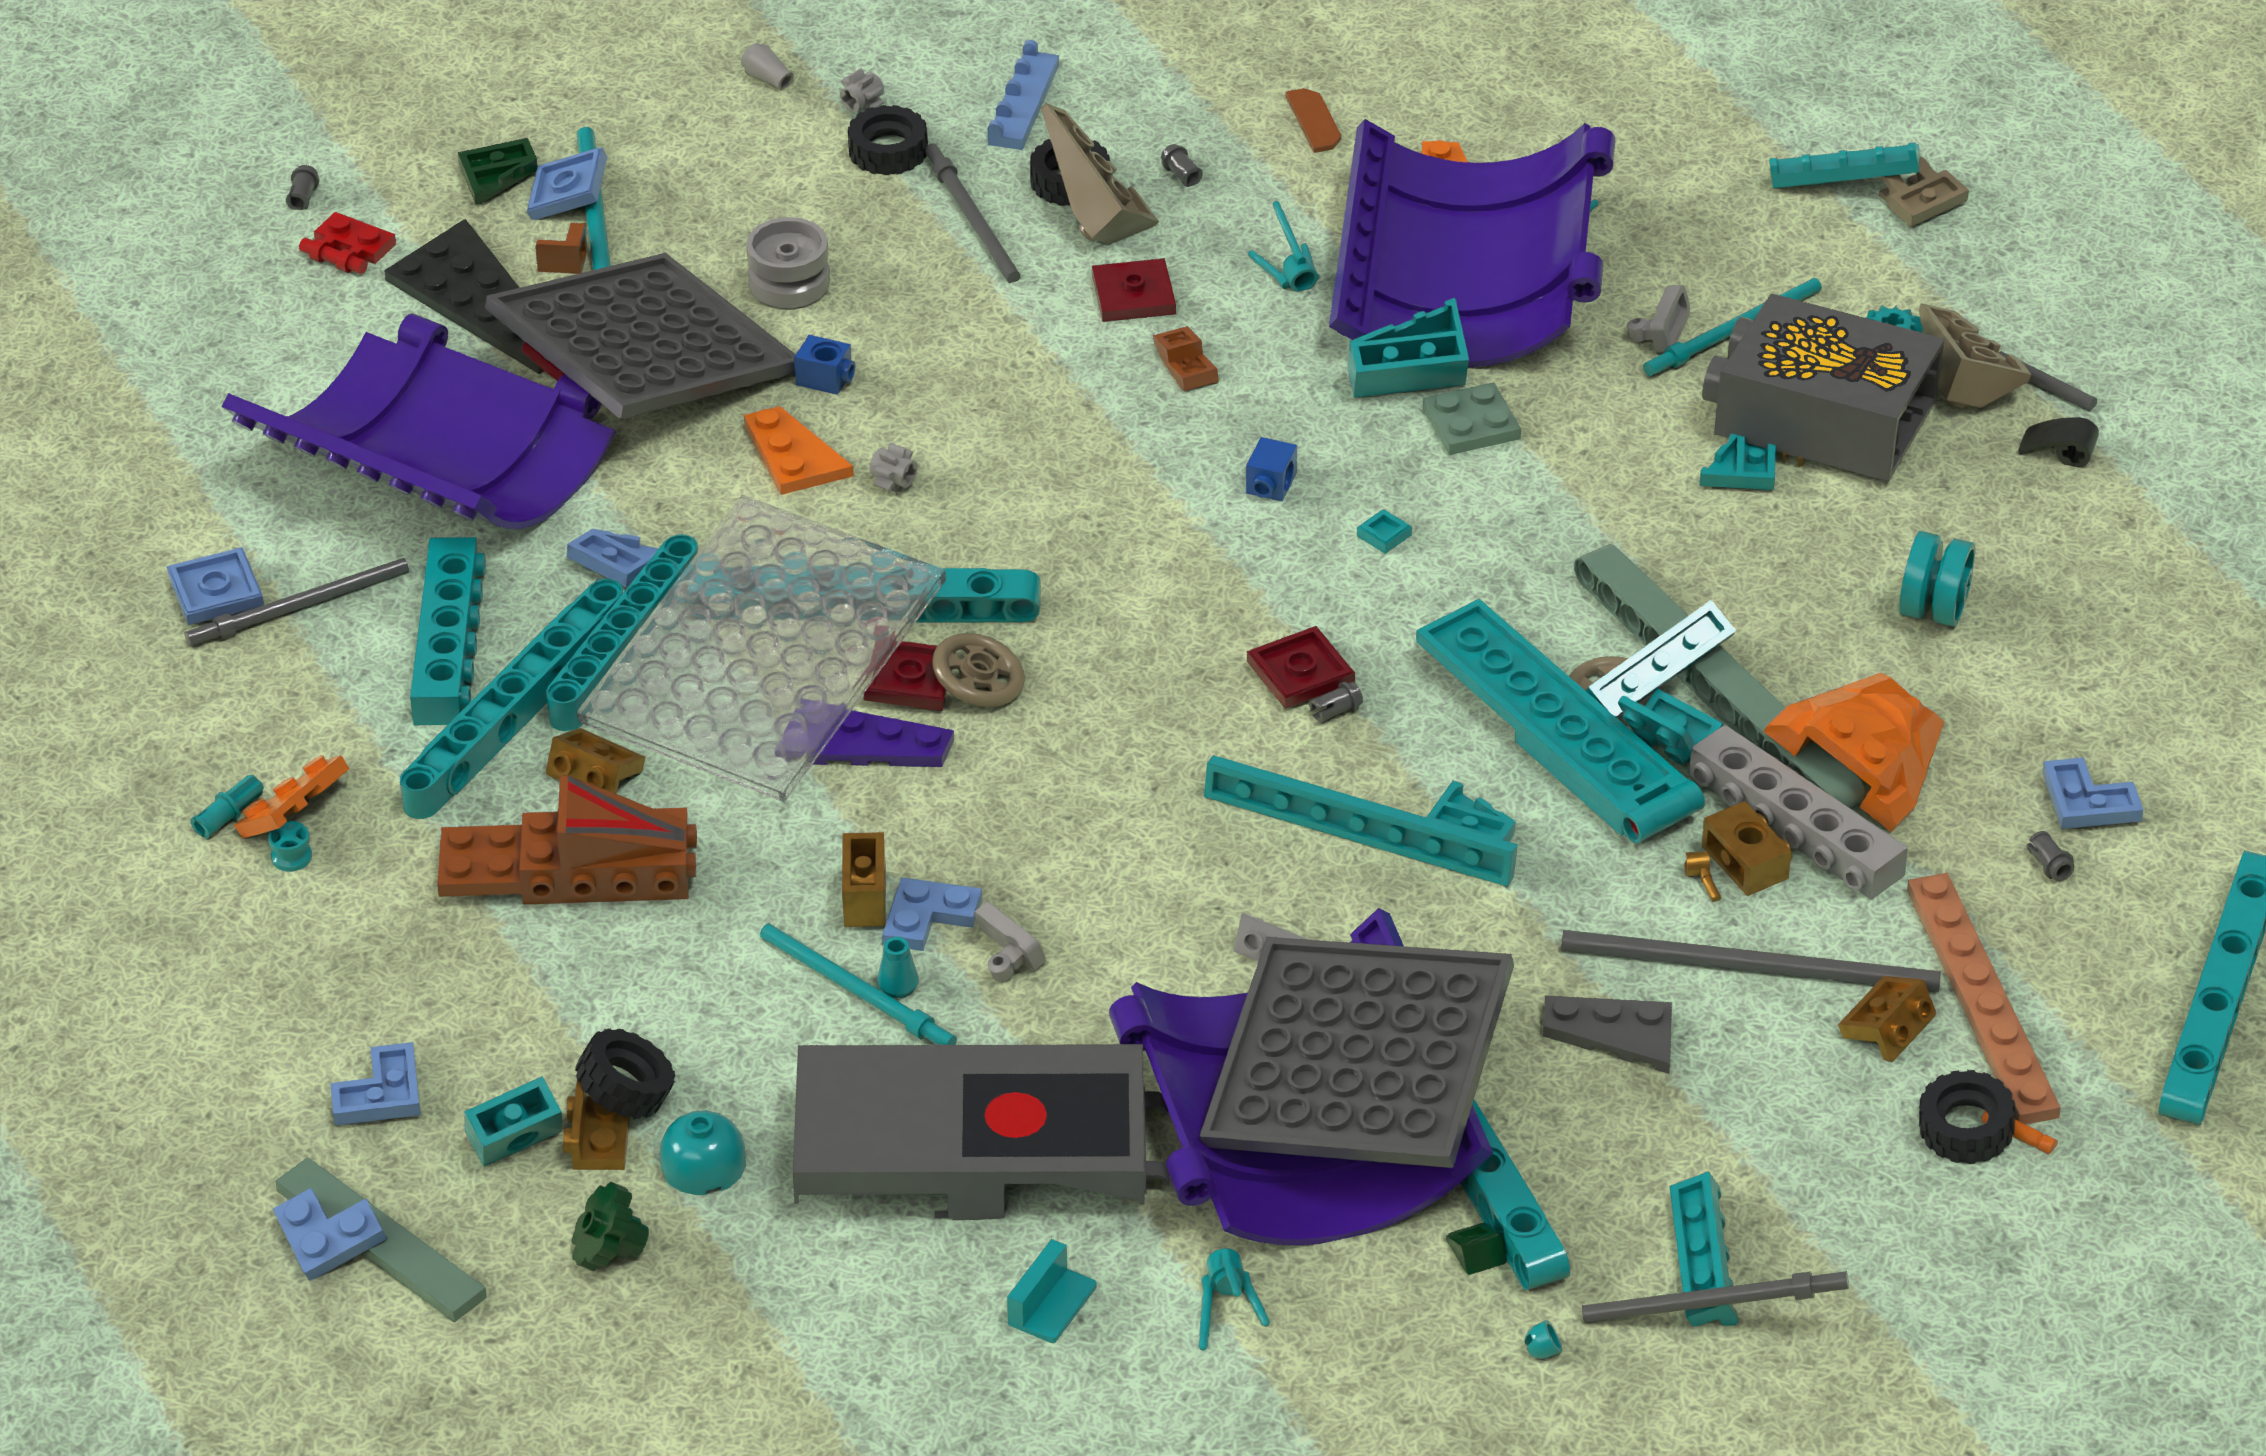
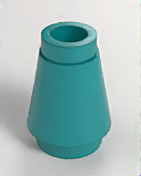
M892 937L884 943L877 984L890 997L903 998L910 995L917 987L919 976L908 941L901 937Z

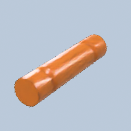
M1985 1110L1982 1122L1987 1123L1989 1116ZM2015 1120V1130L2012 1137L2032 1147H2037L2047 1154H2050L2057 1146V1139L2046 1134L2043 1135L2042 1132Z

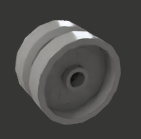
M777 218L758 225L748 235L746 253L749 263V287L752 295L761 303L775 308L793 309L807 306L820 300L828 291L830 284V268L827 261L829 255L828 239L824 230L816 223L802 218Z

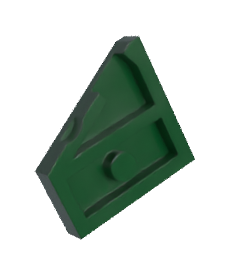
M528 138L458 152L459 166L476 205L485 202L536 172L538 167L536 155Z

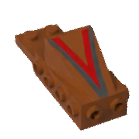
M569 775L560 776L558 812L522 813V825L441 827L438 894L439 897L522 894L523 905L689 899V878L696 877V853H690V849H697L696 824H689L687 807L651 808Z

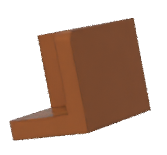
M570 223L566 241L537 240L535 249L538 272L582 273L588 252L585 223Z

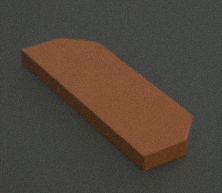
M1305 88L1286 91L1285 96L1313 152L1333 150L1341 141V133L1321 94Z

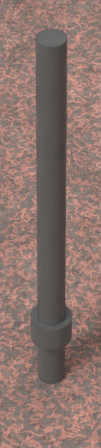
M929 144L925 148V154L933 165L932 171L940 183H945L1007 282L1018 281L1020 273L957 177V168L951 159L944 157L936 144Z
M401 558L233 616L226 613L214 617L212 623L185 631V639L191 647L217 637L223 640L235 636L236 631L408 573L407 561L405 558Z
M1811 1271L1792 1274L1790 1279L1582 1305V1315L1584 1323L1791 1296H1795L1796 1300L1815 1298V1293L1849 1289V1278L1847 1271L1813 1276Z

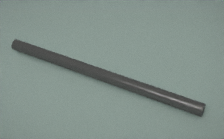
M1563 930L1561 950L1870 985H1875L1883 976L1924 979L1928 991L1939 992L1941 971L1572 930Z

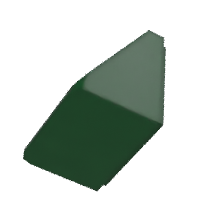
M1484 1222L1450 1232L1446 1235L1448 1244L1468 1275L1504 1265L1507 1261L1502 1234Z

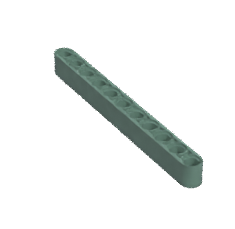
M1613 544L1605 545L1574 560V572L1578 582L1645 646L1689 616ZM1718 646L1677 675L1732 730L1848 808L1853 809L1861 805L1866 797V791L1860 778L1813 740L1799 754L1794 756L1763 732L1766 726L1786 707L1722 646Z

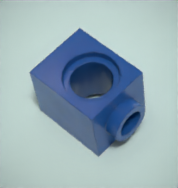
M809 334L794 357L795 379L798 386L838 395L846 382L850 383L855 374L856 364L851 359V344Z
M1260 437L1246 464V494L1283 502L1297 474V445Z

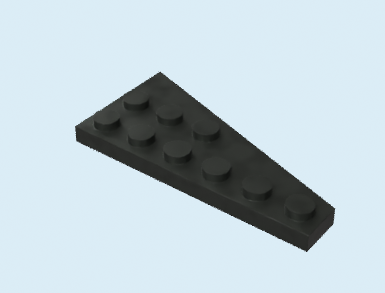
M463 219L384 270L387 282L538 374L544 372L540 366L521 351L524 343L522 338L485 309L488 295L517 289L519 286L466 219Z

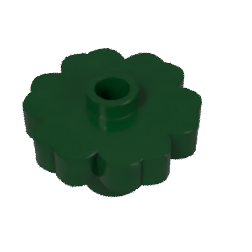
M610 1181L606 1187L599 1185L587 1199L585 1212L577 1219L572 1237V1244L576 1245L572 1259L576 1261L578 1266L595 1271L598 1266L605 1268L615 1256L623 1259L628 1256L636 1258L645 1248L649 1236V1228L647 1225L642 1224L639 1217L632 1215L633 1210L629 1208L632 1193L626 1187Z

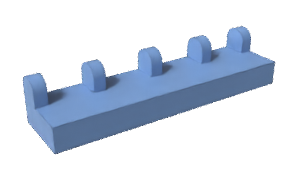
M1034 40L1025 41L1023 55L1014 66V76L1006 84L1004 99L998 103L996 117L989 123L987 128L988 145L1018 150L1024 149L1059 67V55L1038 52V44Z

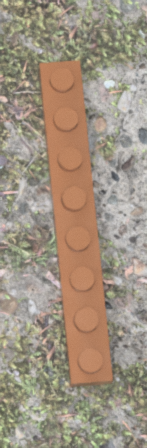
M1948 873L1908 880V894L1995 1078L2004 1082V1086L2012 1092V1100H2015V1120L2024 1124L2058 1119L2061 1107Z

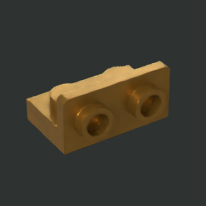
M578 728L553 737L546 774L559 781L560 776L569 775L617 794L619 781L642 772L646 757L587 730Z
M1883 976L1842 1019L1838 1026L1843 1038L1877 1042L1883 1059L1893 1062L1936 1016V1010L1924 979Z
M576 1081L575 1096L567 1097V1121L572 1122V1127H565L563 1134L564 1153H571L573 1170H625L630 1117L619 1116V1114L613 1111L610 1112L604 1109L605 1107L595 1103L591 1096H587V1093L581 1088V1083Z

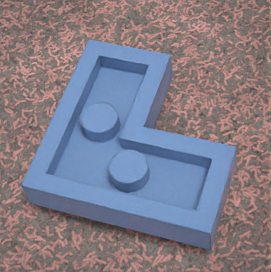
M2084 757L2044 761L2042 774L2061 829L2142 821L2143 807L2134 782L2093 785Z
M901 877L882 934L883 945L889 938L901 937L908 941L910 949L924 951L933 922L973 928L976 921L973 913L981 905L982 888Z
M413 1042L370 1047L373 1078L330 1083L335 1126L421 1115Z
M312 1188L273 1208L309 1281L318 1278L388 1239L366 1198L329 1219Z

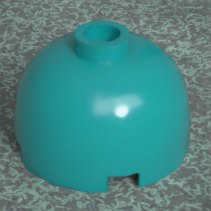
M703 1110L692 1111L682 1115L670 1124L661 1140V1169L668 1184L680 1192L693 1195H707V1190L721 1187V1191L726 1190L742 1177L746 1168L745 1143L742 1134L730 1119L717 1112Z

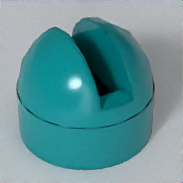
M1544 1320L1528 1330L1524 1341L1528 1346V1353L1534 1358L1547 1359L1562 1352L1560 1339L1548 1320Z

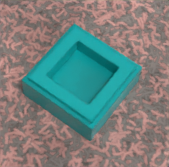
M1382 509L1357 527V537L1385 554L1412 536V526L1385 509Z

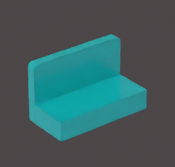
M1051 1239L1007 1296L1008 1325L1049 1343H1055L1097 1288V1282L1094 1279L1067 1269L1066 1244Z

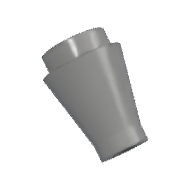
M752 44L742 56L741 65L745 68L747 75L775 86L780 91L792 83L794 74L785 67L768 45Z

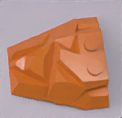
M1878 673L1788 705L1766 726L1763 732L1794 756L1799 754L1812 740L1871 786L1860 808L1892 832L1914 810L1944 721L1935 712L1926 708L1920 700L1910 695L1891 677Z

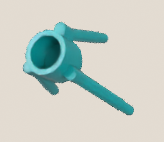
M1274 201L1273 208L1293 254L1284 260L1282 273L1255 251L1250 250L1248 255L1276 278L1283 289L1289 286L1297 292L1311 289L1320 276L1314 267L1308 245L1303 243L1300 250L1280 203Z
M1226 1248L1216 1250L1210 1254L1206 1263L1208 1274L1201 1278L1203 1299L1199 1349L1202 1351L1208 1347L1213 1291L1215 1290L1222 1295L1234 1294V1296L1239 1297L1242 1294L1241 1288H1243L1261 1324L1265 1327L1270 1324L1265 1309L1251 1283L1250 1274L1243 1269L1239 1253L1233 1249Z

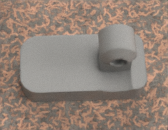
M1668 285L1656 308L1657 314L1653 319L1635 318L1627 323L1629 336L1633 342L1653 340L1655 351L1663 353L1666 347L1678 341L1690 315V303L1684 285Z
M986 901L973 913L981 930L1003 947L999 954L993 955L988 961V968L994 980L998 982L1009 980L1013 976L1014 970H1017L1024 962H1026L1029 969L1035 972L1046 961L1039 942L991 903Z

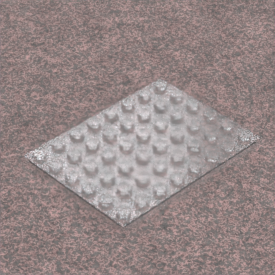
M742 494L578 709V721L785 803L946 581L945 569Z

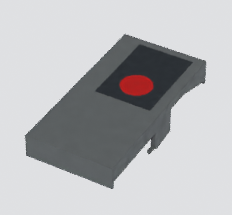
M1143 1044L798 1045L793 1154L794 1204H799V1195L947 1194L948 1211H935V1218L982 1220L1005 1218L1004 1184H1057L1139 1201V1205H1145V1194H1147L1146 1182L1148 1180L1158 1178L1163 1180L1166 1186H1170L1166 1164L1161 1161H1146L1145 1111L1156 1108L1162 1110L1165 1116H1168V1109L1161 1092L1145 1091V1086H1143Z

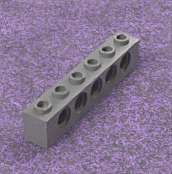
M1723 725L1692 747L1689 776L1698 785L1707 787L1723 798L1729 806L1746 801L1757 814L1759 813L1765 818L1768 826L1778 837L1786 840L1791 848L1799 850L1814 860L1821 869L1828 870L1839 877L1852 890L1859 891L1872 900L1905 876L1908 847L1727 725Z

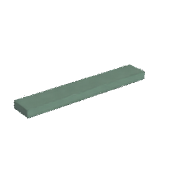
M309 1157L275 1180L277 1191L288 1200L312 1188L328 1219L364 1200L362 1196ZM369 1202L388 1239L361 1254L453 1322H456L487 1298L486 1287Z

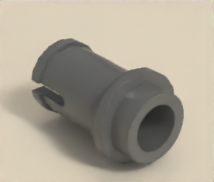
M1172 144L1163 150L1161 154L1162 166L1167 171L1171 170L1184 186L1190 187L1200 182L1203 172L1188 157V152L1183 146Z
M301 165L293 170L291 174L292 185L286 197V204L294 210L308 208L312 191L318 187L320 182L315 168L309 165Z
M1341 682L1338 689L1311 699L1309 707L1310 711L1326 706V709L1312 714L1321 724L1347 710L1351 712L1357 711L1358 706L1363 703V696L1356 683L1351 682L1348 684L1347 682Z
M2039 831L2030 837L2029 841L2035 847L2031 843H2027V850L2043 865V872L2049 879L2054 878L2056 881H2063L2073 873L2075 867L2073 856L2068 851H2062L2052 840L2048 832Z

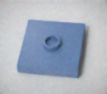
M602 147L537 167L527 208V213L531 220H538L598 201L608 158Z
M243 547L167 566L169 580L187 625L211 620L226 613L234 614L264 605L262 592Z

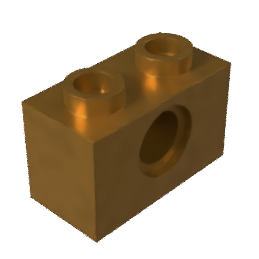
M1746 801L1704 818L1702 847L1747 896L1789 879L1790 861L1792 860V851L1789 844L1783 838H1779L1768 826L1765 818L1761 814H1757Z
M884 832L843 833L842 901L844 927L886 925Z

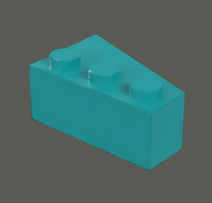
M1452 298L1445 301L1443 307L1429 313L1424 311L1413 315L1412 320L1395 327L1393 324H1390L1350 341L1347 368L1354 398L1466 385L1469 357L1456 299Z

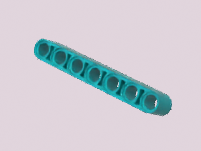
M680 534L665 540L550 683L546 693L549 721L553 728L559 731H572L584 724L691 589L692 577L700 572L698 543L695 538Z

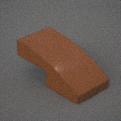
M1188 326L1153 335L1154 344L1159 355L1183 391L1219 382L1217 368L1203 354L1202 340Z

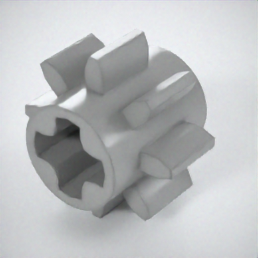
M860 68L841 80L844 88L840 91V98L844 106L851 112L859 110L864 112L868 108H876L883 104L880 96L884 93V85L875 73L867 72L865 74L863 69Z
M889 443L888 450L879 448L874 453L870 462V473L877 476L874 485L893 492H897L900 486L903 488L909 487L914 481L918 470L917 462L911 460L914 452L893 443Z

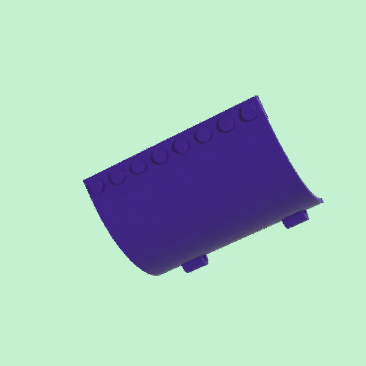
M1364 119L1359 124L1356 130L1329 321L1330 328L1354 340L1390 324H1393L1395 327L1412 320L1414 314L1421 311L1429 313L1443 307L1445 301L1455 298L1469 357L1468 368L1511 361L1546 346L1570 328L1574 300L1588 303L1600 296L1604 264L1598 255L1586 252L1593 176H1605L1613 169L1616 138L1610 130L1603 127L1591 128V126L1584 123L1561 142L1532 155L1499 162L1473 163L1445 160L1416 152L1394 142L1395 135L1367 119Z
M413 313L408 314L401 322L397 343L365 332L357 349L337 378L314 401L292 415L284 416L230 393L227 394L221 406L234 416L232 419L234 424L248 431H253L255 427L262 430V434L273 441L284 444L285 440L294 443L296 449L307 455L315 457L316 453L326 456V461L346 470L348 466L358 469V474L371 481L378 482L379 479H383L389 482L391 488L403 494L410 495L411 491L421 495L420 498L435 507L442 508L444 504L452 507V511L467 520L474 521L476 517L506 529L531 527L556 513L586 483L599 465L617 433L614 429L589 420L598 413L602 403L592 397L566 374L557 381L554 389H551L445 347L448 340L447 327Z
M1381 908L1373 912L1350 934L1352 941L1349 943L1404 946L1390 913ZM1136 982L1131 987L1134 995L1119 998L1109 1009V1017L1119 1043L1143 1044V1051L1145 1050L1182 1145V1148L1173 1152L1166 1161V1168L1178 1200L1184 1205L1196 1206L1212 1199L1223 1230L1240 1238L1275 1245H1313L1368 1234L1395 1224L1428 1207L1462 1182L1493 1154L1473 1105L1453 1168L1209 1148L1201 1142L1200 1133L1248 992L1213 997L1183 996L1155 990Z

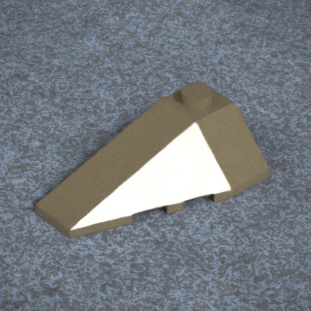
M1045 103L1041 110L1072 212L1081 223L1079 225L1081 233L1092 242L1096 240L1110 245L1154 227L1159 223L1138 192L1132 186L1127 189L1112 175L1117 171L1115 166L1110 161H1106L1100 154L1091 151L1094 147L1093 141L1064 109Z
M1923 303L1920 304L1919 314L1924 333L1945 339L1938 389L1948 404L1962 409H1966L1968 405L1982 408L2029 382L2031 373L2020 359L2009 354L2005 358L1999 353L2000 344L1978 335L1980 329L1956 311Z

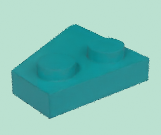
M1731 434L1729 441L1716 451L1714 462L1709 468L1703 467L1701 469L1699 486L1774 490L1776 445L1768 443V448L1766 449L1745 443V437Z
M1454 780L1426 817L1508 842L1514 836L1516 821L1503 812L1495 810L1483 798L1479 797L1474 802L1463 794L1464 785Z

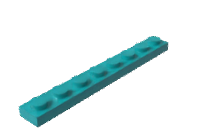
M1215 755L1207 762L1204 797L1503 886L1508 887L1514 878L1518 844Z

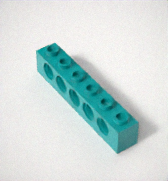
M477 537L429 538L410 693L414 726L448 725L471 702L470 686H466V683H473L474 662L473 659H469V656H476L477 635L476 632H472V629H479L480 609L479 605H475V603H482L483 583L482 579H478V576H485L486 573L485 553H478Z

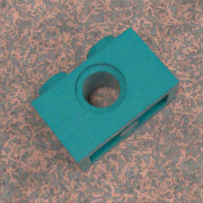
M541 1076L464 1111L465 1133L484 1167L562 1132V1111L545 1079Z

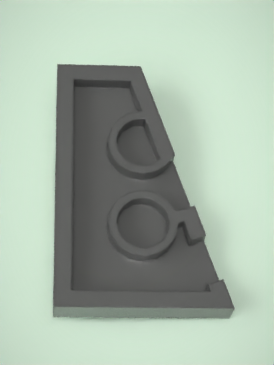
M1545 995L1543 1036L1587 1050L1599 1048L1618 1054V1059L1633 1063L1636 1059L1655 1065V1070L1669 1074L1672 1002Z

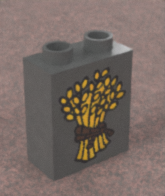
M1771 293L1754 320L1739 317L1736 321L1729 341L1728 359L1714 356L1708 366L1703 383L1702 398L1703 400L1717 403L1714 435L1729 438L1731 434L1745 437V443L1767 449L1769 443L1776 445L1777 452H1786L1788 455L1802 457L1803 459L1889 482L1937 400L1945 339Z

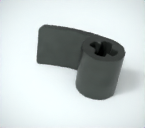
M2081 417L2047 420L2026 429L2018 451L2021 455L2040 447L2055 445L2058 459L2064 465L2081 468L2087 465L2091 459L2099 437V430L2092 421Z

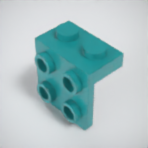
M1658 688L1645 706L1624 695L1617 702L1624 714L1622 716L1623 720L1630 725L1632 731L1650 747L1656 744L1665 749L1664 753L1680 765H1684L1686 762L1690 763L1692 747L1724 725L1722 722Z

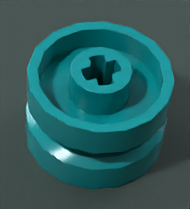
M1919 531L1912 544L1905 568L1900 593V614L1922 619L1929 611L1932 603L1934 622L1956 627L1962 615L1972 583L1976 553L1975 543L1954 538L1947 545L1943 554L1941 536Z

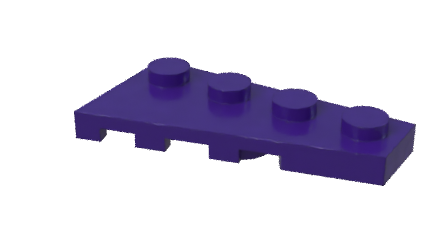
M801 700L778 746L775 759L776 764H790L791 760H810V765H827L828 760L851 761V765L868 766V763L873 761L888 762L890 766L942 767L954 743V730Z

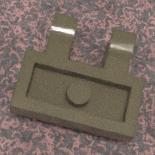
M1921 156L1919 173L1907 178V183L1911 186H1908L1900 175L1883 176L1881 180L1888 187L1880 190L1878 195L1888 203V208L1907 225L1913 227L1966 202L1969 190L1947 170L1936 173Z

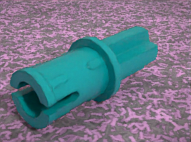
M247 775L226 793L219 792L216 794L214 802L190 819L194 831L201 837L208 839L231 819L234 821L239 819L240 812L262 795L264 789L262 782L255 775Z

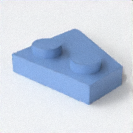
M591 529L567 544L566 557L587 569L618 581L624 587H628L659 548L640 545L641 537L617 535L610 531Z

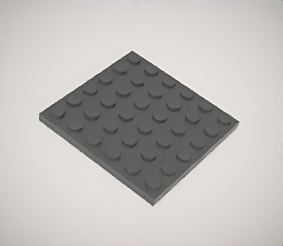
M667 253L488 295L486 299L485 309L620 419L631 418L634 415L653 410H662L672 405L692 402L695 399L719 395L726 391L750 387L760 382L780 379L783 376L795 374L794 357L796 354Z
M1267 937L1200 1133L1201 1142L1209 1148L1453 1168L1514 968L1512 954Z

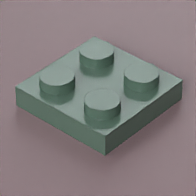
M1494 382L1423 398V410L1449 455L1521 439V427Z

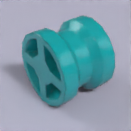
M287 821L279 829L269 831L268 842L272 849L271 861L277 869L293 872L303 869L311 862L310 835L308 828L304 824L296 821Z

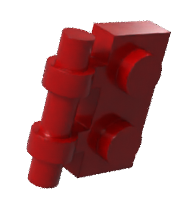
M334 212L314 231L315 240L305 237L300 241L299 250L309 254V257L317 262L328 261L336 264L337 269L346 273L354 271L363 274L367 269L368 262L376 264L396 245V237L394 233Z

